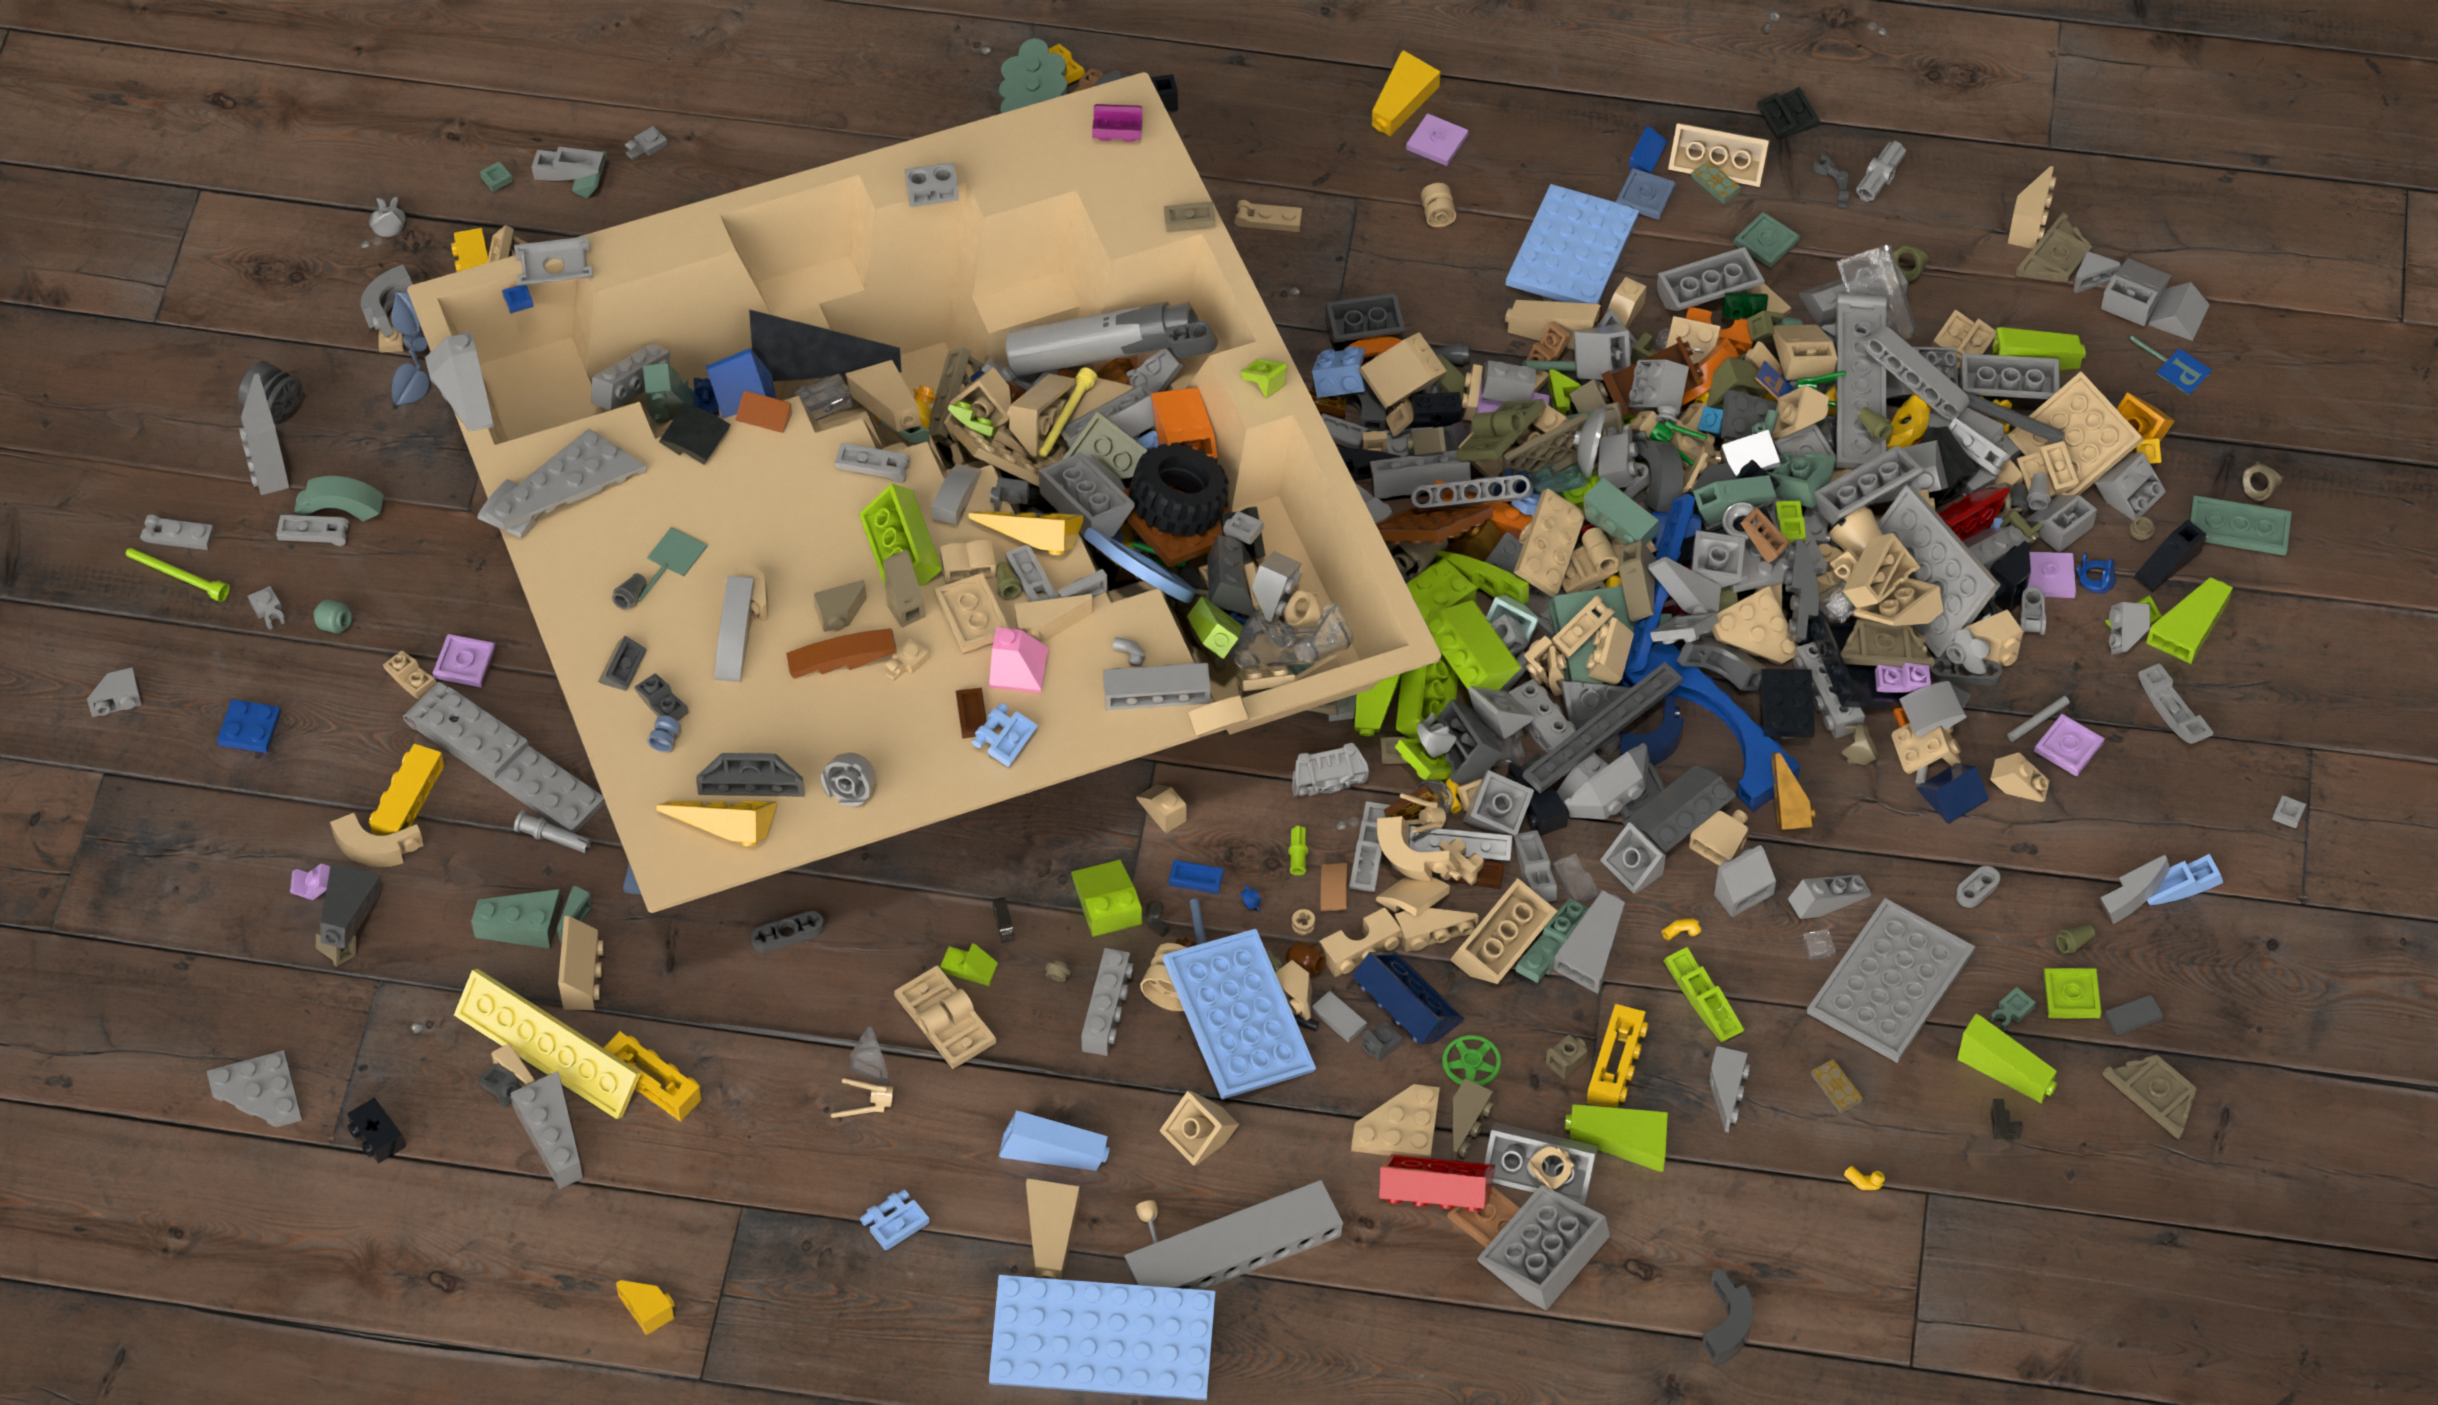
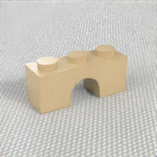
M1384 907L1363 918V933L1366 936L1364 939L1351 940L1346 937L1342 930H1339L1320 940L1319 946L1326 957L1325 964L1332 974L1337 977L1342 973L1347 974L1351 972L1356 966L1360 965L1369 952L1394 950L1401 943L1402 929Z

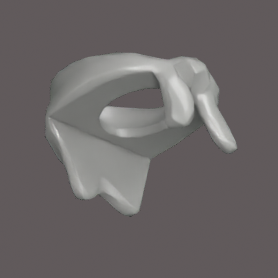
M394 197L391 200L390 206H387L383 199L376 198L379 210L373 212L369 220V225L374 233L382 237H391L401 233L405 226L406 216L402 210L396 207L398 197Z
M1738 502L1729 506L1721 520L1726 533L1731 536L1744 537L1746 544L1747 539H1750L1746 531L1740 532L1735 530L1733 523L1736 518L1747 516L1755 507L1746 502ZM1755 518L1753 520V526H1755V524L1757 523V520Z
M1432 712L1427 719L1418 723L1417 732L1426 751L1430 756L1436 758L1451 749L1456 741V736L1450 734L1449 726H1444L1442 723L1429 727L1435 719V715Z

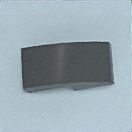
M656 673L634 687L638 695L657 717L662 715L679 720L689 713L687 705L672 693L670 685Z

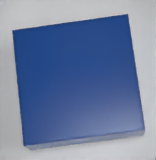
M527 285L502 290L510 314L534 307Z

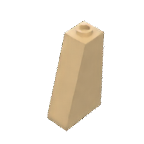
M1516 300L1513 308H1508L1505 322H1508L1507 333L1541 341L1548 324L1555 321L1571 334L1565 348L1574 350L1573 331L1597 327L1600 305L1593 303Z
M892 360L845 373L850 396L895 431L900 432L921 425L917 404Z
M1027 1179L1026 1193L1035 1277L1063 1280L1080 1202V1186Z

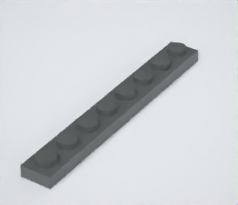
M1664 662L1525 770L1523 778L1541 794L1680 685L1683 677Z

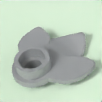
M1963 628L1955 633V640L1948 645L1947 657L1955 664H1963L1969 672L1975 674L1986 673V667L1982 659L1990 653V646L1983 639L1973 638L1970 629Z

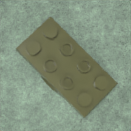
M1544 400L1505 401L1495 412L1476 413L1472 419L1474 434L1456 452L1458 460L1476 462L1482 459L1494 461L1501 458L1503 452L1515 443L1519 435L1524 433L1527 427L1546 408Z

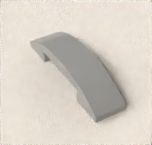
M2160 663L2138 672V677L2150 701L2167 725L2179 737L2193 744L2213 736L2212 729L2201 715L2195 717L2172 687L2173 679Z

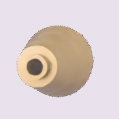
M1866 506L1845 517L1846 521L1841 526L1838 523L1829 533L1832 541L1844 551L1850 548L1858 558L1861 557L1870 538L1882 535L1872 510Z

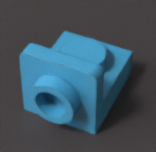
M1704 406L1698 430L1704 433L1708 432L1719 438L1722 431L1723 410Z

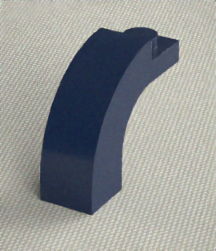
M1666 696L1663 722L1655 731L1647 734L1622 733L1620 756L1644 743L1648 749L1649 763L1655 766L1665 761L1675 752L1681 741L1684 718H1679L1680 707L1675 706L1676 696Z

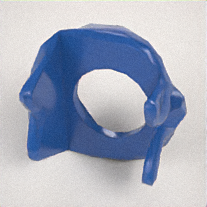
M2084 553L2082 565L2077 567L2082 586L2094 593L2110 591L2116 583L2115 561L2110 558L2109 561L2092 560L2087 563V553ZM2094 567L2104 569L2102 579L2090 580L2087 578L2086 573Z

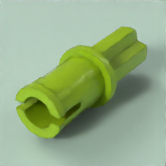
M1300 825L1292 828L1291 846L1288 848V853L1291 855L1290 873L1293 875H1303L1306 873V855L1308 854L1306 828Z

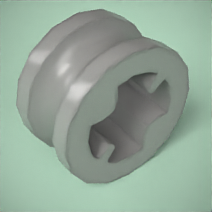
M1671 406L1658 407L1657 422H1661L1664 425L1667 421L1674 425L1677 424V418L1675 417L1679 415L1678 409Z

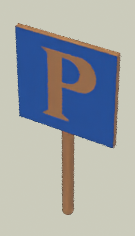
M1764 361L1755 379L1779 400V397L1792 392L1794 387L1781 376L1783 372L1781 365L1778 371H1776Z

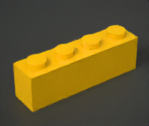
M482 228L454 233L455 242L451 243L453 257L458 256L459 259L455 261L456 272L487 264L488 255Z
M413 744L411 750L405 753L402 766L399 771L393 774L391 785L388 791L383 792L378 809L370 815L369 825L371 826L372 835L386 836L412 826L444 768L442 752Z

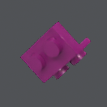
M1094 105L1092 138H1098L1101 141L1122 139L1126 142L1141 140L1142 106Z

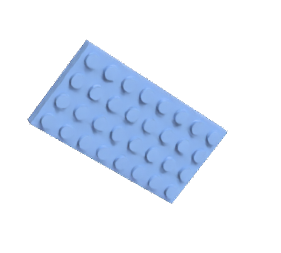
M999 1275L989 1384L1207 1401L1215 1291Z

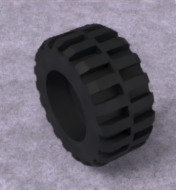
M1172 443L1168 446L1167 444H1161L1157 448L1153 447L1147 450L1139 458L1130 483L1129 498L1134 502L1133 509L1136 510V514L1141 520L1145 519L1147 525L1158 528V531L1162 533L1166 531L1172 533L1173 536L1184 534L1185 537L1193 536L1194 533L1197 535L1204 533L1215 526L1228 496L1229 481L1222 466L1217 465L1216 459L1212 456H1207L1206 452L1201 449H1193V446L1187 444L1185 446H1180L1179 443ZM1169 486H1173V487H1177V488L1183 489V490L1187 491L1188 493H1183V492L1176 491V490L1170 488Z

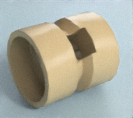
M1433 183L1422 190L1421 200L1427 223L1437 228L1453 223L1456 219V211L1449 186L1444 183Z

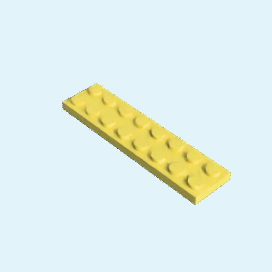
M479 969L472 970L454 1016L501 1046L508 1043L509 1045L511 1044L520 1058L545 1074L550 1075L558 1071L562 1085L616 1119L623 1117L642 1072Z

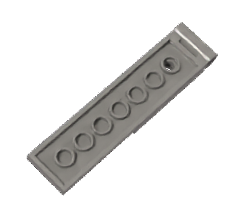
M1851 293L1837 294L1835 351L1838 360L1835 372L1846 371L1845 376L1835 378L1836 467L1856 469L1886 452V439H1874L1858 418L1859 412L1864 407H1869L1886 417V368L1872 357L1865 348L1866 341L1877 328L1886 326V296Z
M437 682L403 715L404 721L412 729L419 731L559 828L576 834L606 803L601 794L531 748L526 738L452 688H447L441 682Z

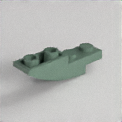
M1569 898L1544 927L1541 937L1517 963L1515 971L1537 983L1545 974L1549 975L1554 969L1555 955L1589 908Z

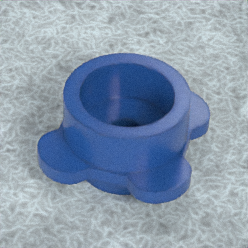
M1245 884L1246 890L1240 892L1248 910L1257 908L1258 912L1261 911L1258 903L1262 902L1257 890L1255 888L1250 890L1248 884Z

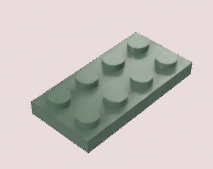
M2194 495L2190 521L2206 533L2205 543L2286 556L2292 511Z

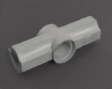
M1897 141L1888 142L1879 157L1872 159L1865 177L1856 190L1860 199L1866 202L1874 201L1884 185L1888 186L1896 173V168L1906 155V149L1901 143Z

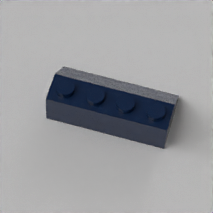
M1396 951L1369 952L1352 975L1359 982L1358 986L1363 991L1370 993L1376 999L1375 1003L1380 1008L1387 1010L1393 1016V1021L1399 1026L1404 1027L1410 1033L1411 1039L1418 1044L1436 1043L1464 1021V1018Z

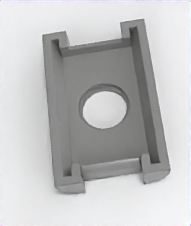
M588 236L514 245L516 261L521 260L523 274L517 275L519 286L593 277L592 266H587L585 252H590ZM551 259H559L564 263V268L561 272L552 274L545 270V264Z

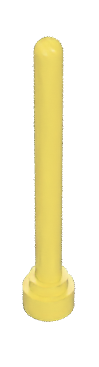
M1081 368L1076 376L1077 386L1039 450L1041 457L1045 458L1049 455L1083 393L1094 386L1097 374L1093 370Z

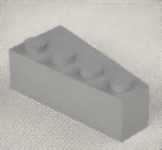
M556 1071L510 1093L513 1109L558 1189L582 1179L580 1160L559 1072Z

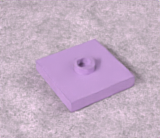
M1427 113L1407 142L1406 150L1448 166L1468 137L1469 130Z
M2029 552L2031 574L2028 587L2041 589L2045 597L2075 598L2073 553Z
M447 634L432 673L433 678L481 688L494 656L496 644Z
M2061 714L2037 743L2034 752L2077 777L2103 745L2105 738Z

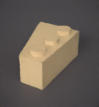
M1894 533L1870 538L1843 592L1856 608L1878 604L1892 593L1900 582L1907 580L1908 575L1917 571L1920 566Z

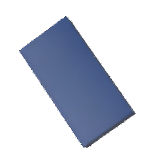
M1174 860L1169 877V886L1219 894L1224 868Z

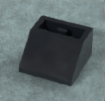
M2023 541L2018 547L2013 546L2005 558L2002 560L1998 559L1990 568L1991 575L2000 584V587L1995 592L1994 602L2003 611L2008 609L2009 612H2012L2021 603L2023 591L2028 587L2031 565L2029 543L2027 541Z

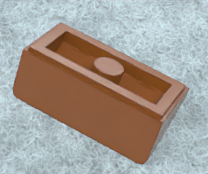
M744 391L736 415V421L783 433L792 415L791 403Z

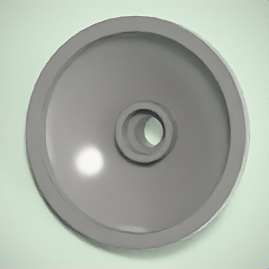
M1604 406L1596 409L1587 418L1582 431L1576 430L1573 445L1578 446L1577 460L1585 478L1589 479L1591 478L1607 407Z

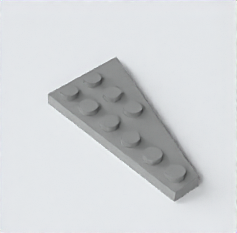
M589 428L485 510V518L502 530H507L531 520L532 516L542 511L546 513L551 512L559 504L566 502L568 505L603 490V486L613 482L617 484L626 481V477L635 473L638 476L646 473V465Z

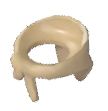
M1301 589L1297 590L1289 599L1285 608L1286 622L1294 629H1313L1319 623L1326 622V619L1319 612V606L1315 597L1318 595V592L1303 591ZM1306 598L1309 602V609L1303 618H1299L1296 614V605L1298 602L1304 603Z
M1546 1146L1540 1149L1529 1160V1168L1534 1176L1552 1190L1560 1187L1569 1178L1574 1167L1569 1153L1565 1149L1553 1146ZM1549 1155L1560 1157L1564 1164L1563 1171L1554 1177L1546 1175L1542 1169V1163Z

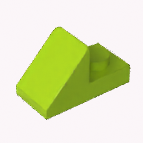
M1257 358L1242 369L1240 374L1243 380L1258 383L1264 397L1268 398L1284 386L1287 365L1285 362Z
M1555 369L1549 370L1548 387L1553 409L1566 416V411H1570V401H1572L1569 394L1580 388L1581 385Z
M972 943L969 952L949 946L940 969L944 974L990 986L998 967V962L976 944Z

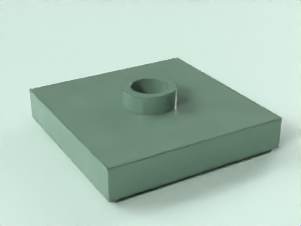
M1762 212L1734 239L1733 244L1738 248L1745 247L1749 255L1772 268L1800 241V235Z

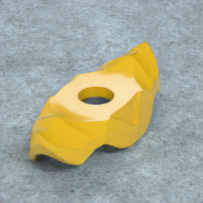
M1914 392L1897 410L1892 420L1893 430L1889 437L1886 438V451L1897 445L1900 448L1911 446L1916 439L1924 434L1928 426L1930 409L1932 407ZM1912 417L1908 423L1902 424L1904 418Z

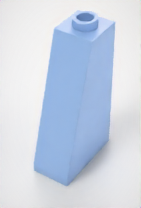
M1016 1110L1003 1133L999 1157L1097 1171L1101 1162H1106L1110 1148L1106 1147L1108 1136Z

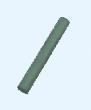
M1524 360L1522 366L1535 368L1536 370L1576 371L1575 361Z

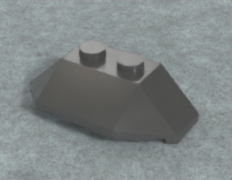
M721 753L696 777L698 795L804 797L805 793L803 777L781 757L771 753Z

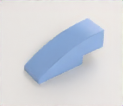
M2210 854L2189 864L2183 861L2170 867V871L2162 884L2147 900L2149 905L2183 899L2222 884L2221 874Z

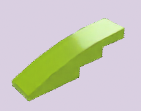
M1441 550L1436 552V561L1444 557L1473 583L1477 590L1480 588L1494 598L1506 595L1523 605L1529 601V583L1512 573L1468 556Z
M1688 947L1663 960L1693 1008L1721 1043L1745 1031L1720 987L1714 986L1704 967L1698 966Z

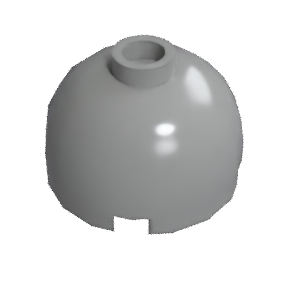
M857 753L839 754L825 766L821 774L822 787L830 798L833 795L835 798L840 799L839 804L849 807L859 806L865 802L873 791L876 783L875 770L865 757Z

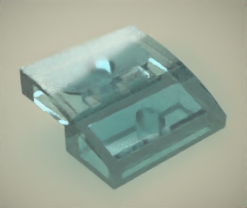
M1579 464L1558 473L1555 472L1553 465L1530 474L1536 491L1540 492L1547 488L1553 492H1563L1587 485Z

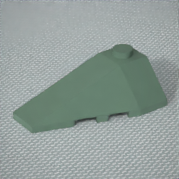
M1783 452V455L1778 456L1781 465L1766 470L1768 474L1780 483L1775 490L1776 495L1787 501H1801V505L1813 508L1817 504L1814 492L1829 484L1835 462L1834 456L1818 452H1805V456H1792L1791 452Z

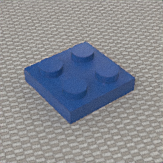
M231 699L217 738L218 745L267 753L281 715L280 707Z

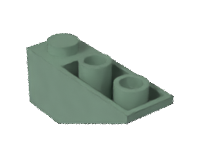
M1769 475L1718 481L1693 491L1699 511L1708 525L1723 519L1725 510L1732 504L1746 502L1755 506L1777 497Z

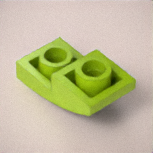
M957 401V404H949L948 410L960 422L981 434L990 437L995 436L998 426L992 425V420L978 417V420H975L977 410L971 409L972 404L963 401Z

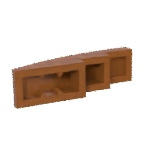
M888 628L831 638L790 651L786 655L790 675L796 679L816 670H819L823 675L845 665L849 670L895 653L897 649L893 630Z

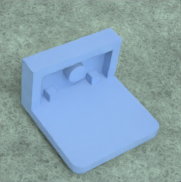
M1351 346L1343 351L1336 352L1333 349L1322 351L1317 356L1312 369L1317 398L1365 391L1364 377L1358 370L1366 354L1364 348Z

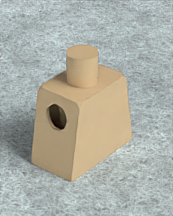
M1736 810L1732 816L1722 811H1717L1691 833L1689 848L1719 866L1726 860H1733L1739 857L1748 837L1749 829L1744 825L1748 820L1747 815L1741 810Z

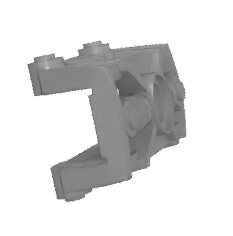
M1353 743L1345 744L1340 749L1309 755L1307 752L1298 755L1295 770L1293 771V797L1297 798L1309 794V796L1319 793L1329 794L1343 788H1350L1351 784H1364L1369 774L1367 762Z

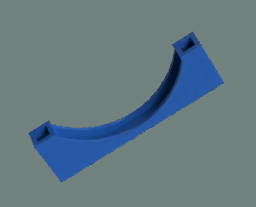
M1659 641L1650 648L1649 660L1645 668L1631 674L1624 672L1619 683L1622 686L1633 687L1664 662L1683 677L1682 683L1666 696H1676L1708 709L1731 729L1739 743L1744 760L1743 779L1738 781L1736 795L1752 812L1775 797L1771 753L1776 752L1782 755L1798 781L1800 766L1797 760L1789 756L1776 740H1772L1770 737H1763L1762 726L1755 724L1743 708H1739L1732 702L1730 696L1726 692H1722L1714 684L1711 677L1705 676L1698 667L1682 666L1677 661L1681 650L1676 644H1663L1662 641Z

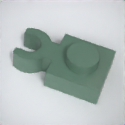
M2016 987L1999 1002V1009L1992 1013L1990 1022L1993 1023L1997 1019H2002L2004 1022L2001 1024L2000 1030L2003 1032L2009 1028L2012 1019L2017 1023L2024 1019L2035 1008L2036 1002Z

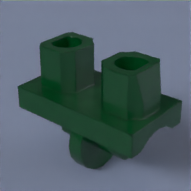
M1742 290L1740 293H1725L1722 315L1723 317L1739 320L1740 318H1750L1761 311H1767L1768 294L1747 293V290Z

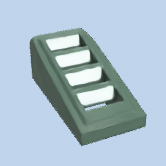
M573 886L557 927L561 944L564 916H570L582 922L592 909L590 893L576 886Z

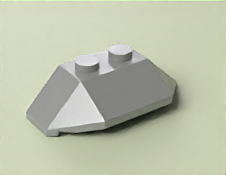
M1642 743L1638 747L1627 751L1575 791L1572 797L1570 796L1564 801L1568 816L1571 818L1607 819L1609 816L1620 812L1623 806L1631 800L1639 798L1646 789L1649 766L1647 746Z

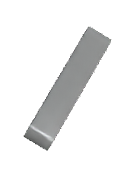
M1880 326L1866 341L1865 348L1872 357L1945 419L1952 421L1955 417H1959L1969 405V397L1962 389L1890 328Z
M1522 475L1425 485L1413 490L1411 500L1415 506L1422 510L1528 499L1534 491V486L1528 478ZM1525 481L1527 485L1526 490L1518 494L1515 490L1517 483ZM1496 484L1502 485V492L1499 496L1491 494V489ZM1477 487V496L1469 499L1467 497L1468 489ZM1452 489L1454 492L1453 499L1445 502L1443 500L1444 492ZM1423 492H1428L1430 496L1426 504L1419 503V496Z

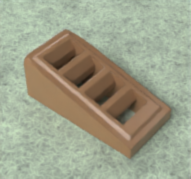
M1757 507L1741 522L1750 539L1768 563L1776 559L1790 544L1784 535ZM1754 518L1757 520L1755 526L1751 524ZM1760 527L1763 529L1761 533L1758 531Z

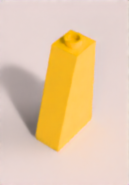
M1403 50L1372 110V126L1379 132L1391 136L1440 87L1441 71Z

